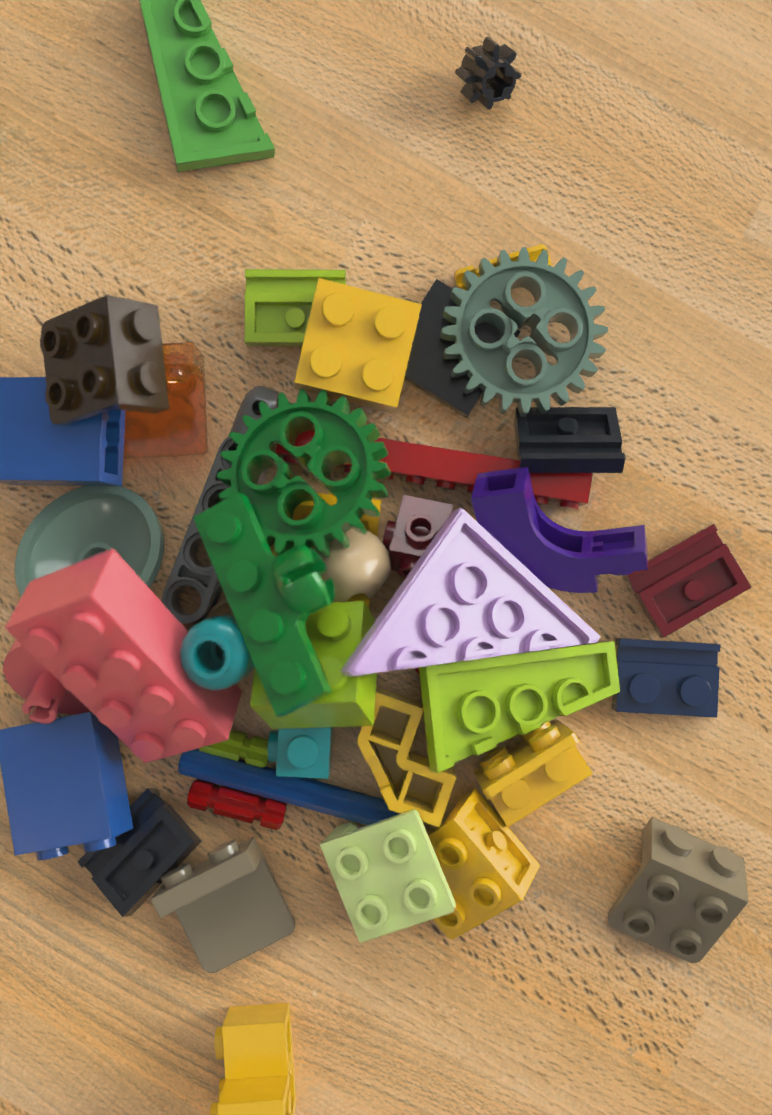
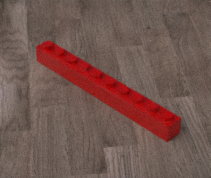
M306 431L300 434L295 440L294 446L300 447L308 444L314 437L315 431ZM378 438L375 441L383 442L388 451V455L379 460L380 462L387 463L391 471V476L383 478L384 480H393L394 476L406 477L405 482L409 484L424 485V481L437 482V488L455 490V486L468 487L467 492L472 494L478 473L519 468V460L384 438ZM277 444L276 454L279 457H282L287 464L300 466L281 445ZM344 463L337 467H344V473L349 474L352 465ZM529 473L537 504L547 505L548 501L560 502V508L578 510L579 506L588 504L593 473Z

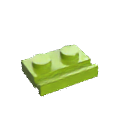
M245 269V344L247 346H303L318 278L346 285V270Z

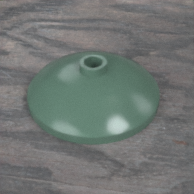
M84 486L58 497L34 518L20 541L15 559V580L21 597L30 581L111 549H114L150 588L159 572L164 553V535L156 513L141 496L121 486Z

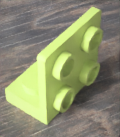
M415 809L362 828H358L356 822L353 821L340 824L320 844L359 943L450 914L456 907L455 900L419 812Z

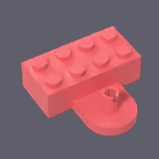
M114 549L29 582L5 626V629L16 640L3 662V672L7 682L18 695L25 699L22 705L23 713L29 714L34 705L29 719L47 724L53 722L58 713L81 714L91 711L102 724L106 725L144 763L228 740L242 690L236 684L227 689L210 690L198 686L188 678L182 667L180 656L182 642L188 631Z

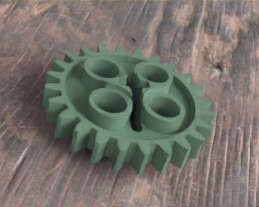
M526 247L521 248L516 262H512L507 252L501 250L497 258V267H494L486 258H483L478 266L481 277L467 270L462 278L467 290L453 287L450 298L459 307H445L442 317L455 325L442 328L440 338L454 341V344L444 350L443 358L459 360L460 363L453 369L451 376L452 378H457L467 374L470 380L464 389L466 395L478 387L484 391L481 397V406L484 407L495 397L500 399V414H504L513 402L517 403L520 416L525 417L529 413L531 402H535L540 413L544 414L550 409V397L560 406L565 405L569 401L566 387L579 394L586 387L580 375L592 377L597 373L598 368L588 358H600L605 353L606 349L603 346L593 342V340L603 337L608 332V327L594 324L593 321L605 311V307L598 305L589 306L588 301L597 289L596 287H589L581 290L577 286L584 274L582 270L575 272L570 277L564 274L567 264L566 258L563 257L552 267L548 265L547 250L541 252L536 262L530 261ZM519 287L527 289L534 297V305L529 307L519 306L512 299L510 291ZM493 300L497 301L501 305L503 312L492 308L490 302ZM557 322L566 326L570 333V341L559 343L553 340L548 333V324ZM480 323L492 324L499 331L500 340L491 344L484 343L477 337L474 329L475 326ZM527 325L531 328L532 333L529 337L526 336L520 341L515 337L514 333L517 329L520 330ZM545 354L553 356L556 359V365L549 364ZM521 357L531 361L535 366V378L525 380L516 376L512 369V360Z

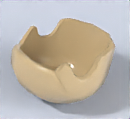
M352 528L347 531L346 534L350 547L347 549L336 539L330 541V556L326 558L319 552L317 547L314 548L328 568L325 573L320 575L323 581L330 578L333 579L336 591L333 602H347L353 595L362 593L368 599H371L376 594V591L388 581L391 575L389 551L380 538L369 531L365 535L356 532Z

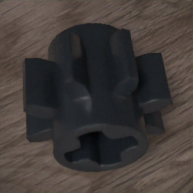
M485 37L483 45L473 48L466 47V54L462 60L461 67L455 70V74L466 82L460 93L471 103L478 100L488 110L492 108L494 102L504 99L509 100L516 80L521 77V73L510 65L515 60L517 53L506 44L499 47V44L490 37Z

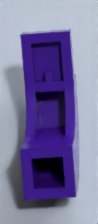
M528 467L477 474L471 497L477 522L548 588L573 593H598L599 575L612 574L623 576L634 571L648 570L645 525L596 531L568 529L549 519L538 506L533 493Z

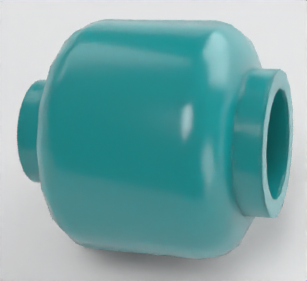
M215 616L203 620L193 626L183 639L180 650L182 667L188 678L200 687L210 690L227 689L248 677L255 668L233 616Z

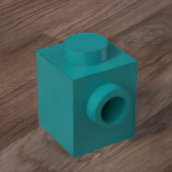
M334 727L270 730L268 761L276 762V776L328 779L332 769Z

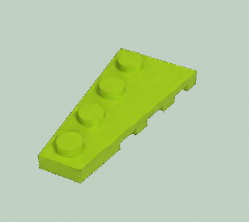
M603 641L419 667L430 771L440 773L453 767L454 763L471 755L478 756L496 748L498 743L519 734L525 735L541 728V724L559 716L570 715L619 693L620 685L615 642Z

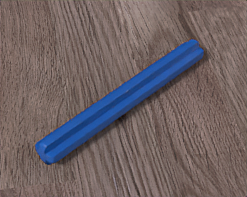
M199 748L183 752L178 764V772L185 776L364 825H370L400 814L389 810L385 800L382 798L309 778L276 776V769L256 767L246 764V761L243 760L234 761L201 752Z

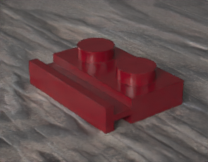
M715 524L705 527L649 559L648 570L634 571L631 574L623 575L634 590L635 597L659 638L670 635L752 588L727 544H723L716 531L718 529Z

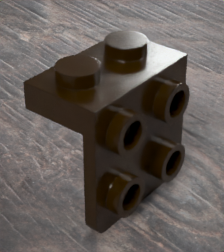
M104 295L43 323L40 348L44 357L47 385L45 393L46 402L49 406L50 419L53 424L68 425L112 409L145 413H159L169 409L158 305Z

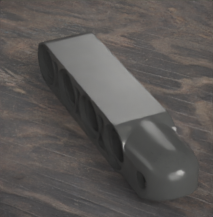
M256 386L251 389L240 404L230 432L245 434L248 428L244 424L242 417L247 415L256 421L261 418L262 415H258L260 412V402L266 403L271 410L278 408L279 391L265 386ZM229 435L219 447L193 517L214 506L219 493L231 487L224 484L217 477L218 472L231 469V465L220 456L221 451H236L237 449L236 443ZM268 469L260 475L258 485H263ZM193 517L162 597V603L180 623L185 624L203 621L211 607L217 604L222 591V586L213 565L204 567L198 561L197 549L203 541ZM188 586L196 588L201 595V605L192 615L184 612L179 604L180 593Z

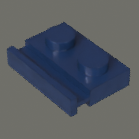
M616 638V659L620 692L613 695L612 710L629 713L717 718L720 667H717L721 644Z

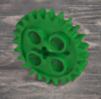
M305 389L299 390L296 403H290L283 392L279 393L278 408L271 410L266 403L260 402L259 409L262 417L256 421L252 417L244 415L242 420L248 428L245 434L238 432L229 433V437L237 445L236 451H221L220 456L231 465V469L218 472L217 477L224 484L231 487L219 493V498L223 501L238 492L248 496L270 548L273 545L275 546V553L277 555H281L292 549L293 546L296 547L300 544L308 548L316 546L319 552L326 558L330 556V541L334 539L347 549L350 547L346 532L352 528L356 532L365 535L367 530L360 520L365 514L371 517H379L380 515L377 507L371 502L372 498L388 497V491L385 486L376 481L391 476L387 463L379 461L388 455V451L383 442H375L380 436L374 423L365 425L367 417L360 407L350 413L351 406L344 396H341L332 406L331 399L326 390L320 391L315 402H311ZM306 431H315L314 437L308 444L300 447L294 446L295 440L300 434ZM274 444L281 445L305 471L312 473L320 485L337 498L336 504H327L302 477L296 476L287 463L272 452V446ZM344 463L352 465L351 472L343 480H329L331 472L338 465ZM268 468H277L276 476L268 484L258 485L262 472ZM314 501L313 510L309 516L301 520H293L294 510L300 503Z

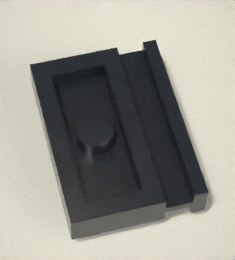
M516 407L514 427L519 468L528 467L529 473L623 472L626 457L621 449L622 437L616 407H550L544 414H541L537 407H530L529 413L525 417L520 416L518 407Z
M147 788L130 806L133 829L116 836L115 846L86 852L78 861L81 867H86L93 876L91 878L92 881L122 917L132 916L163 883L161 877L177 868L202 842L173 807L163 801L159 796V791L155 788Z

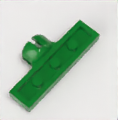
M240 492L194 516L193 519L275 716H286L331 693L332 690L307 635L305 626L306 620L312 613L330 605L335 598L336 591L333 579L330 578L323 581L320 576L328 570L320 555L314 549L299 544L281 555L274 556L248 496Z

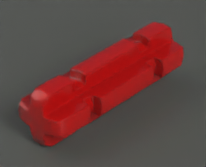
M200 779L195 780L191 784L187 797V805L190 808L205 812L208 808L214 809L213 814L251 824L254 820L260 821V826L274 830L281 828L287 810V804L269 798L266 801L261 800V796L225 786L220 787V789L215 788V783Z

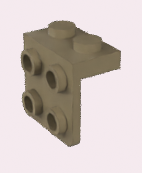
M651 817L642 830V865L609 910L608 924L622 933L690 963L700 962L748 903L744 858L725 847L716 846L691 835L681 827L669 825Z
M254 837L240 844L234 839L220 845L208 853L209 860L193 868L190 863H185L161 877L163 884L151 898L160 918L175 911L202 968L208 973H215L290 935L294 930L295 919Z

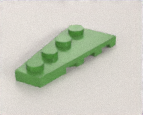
M139 0L177 172L274 158L275 147L268 133H264L256 117V110L247 92L244 93L233 71V64L225 48L221 47L212 29V22L201 0Z

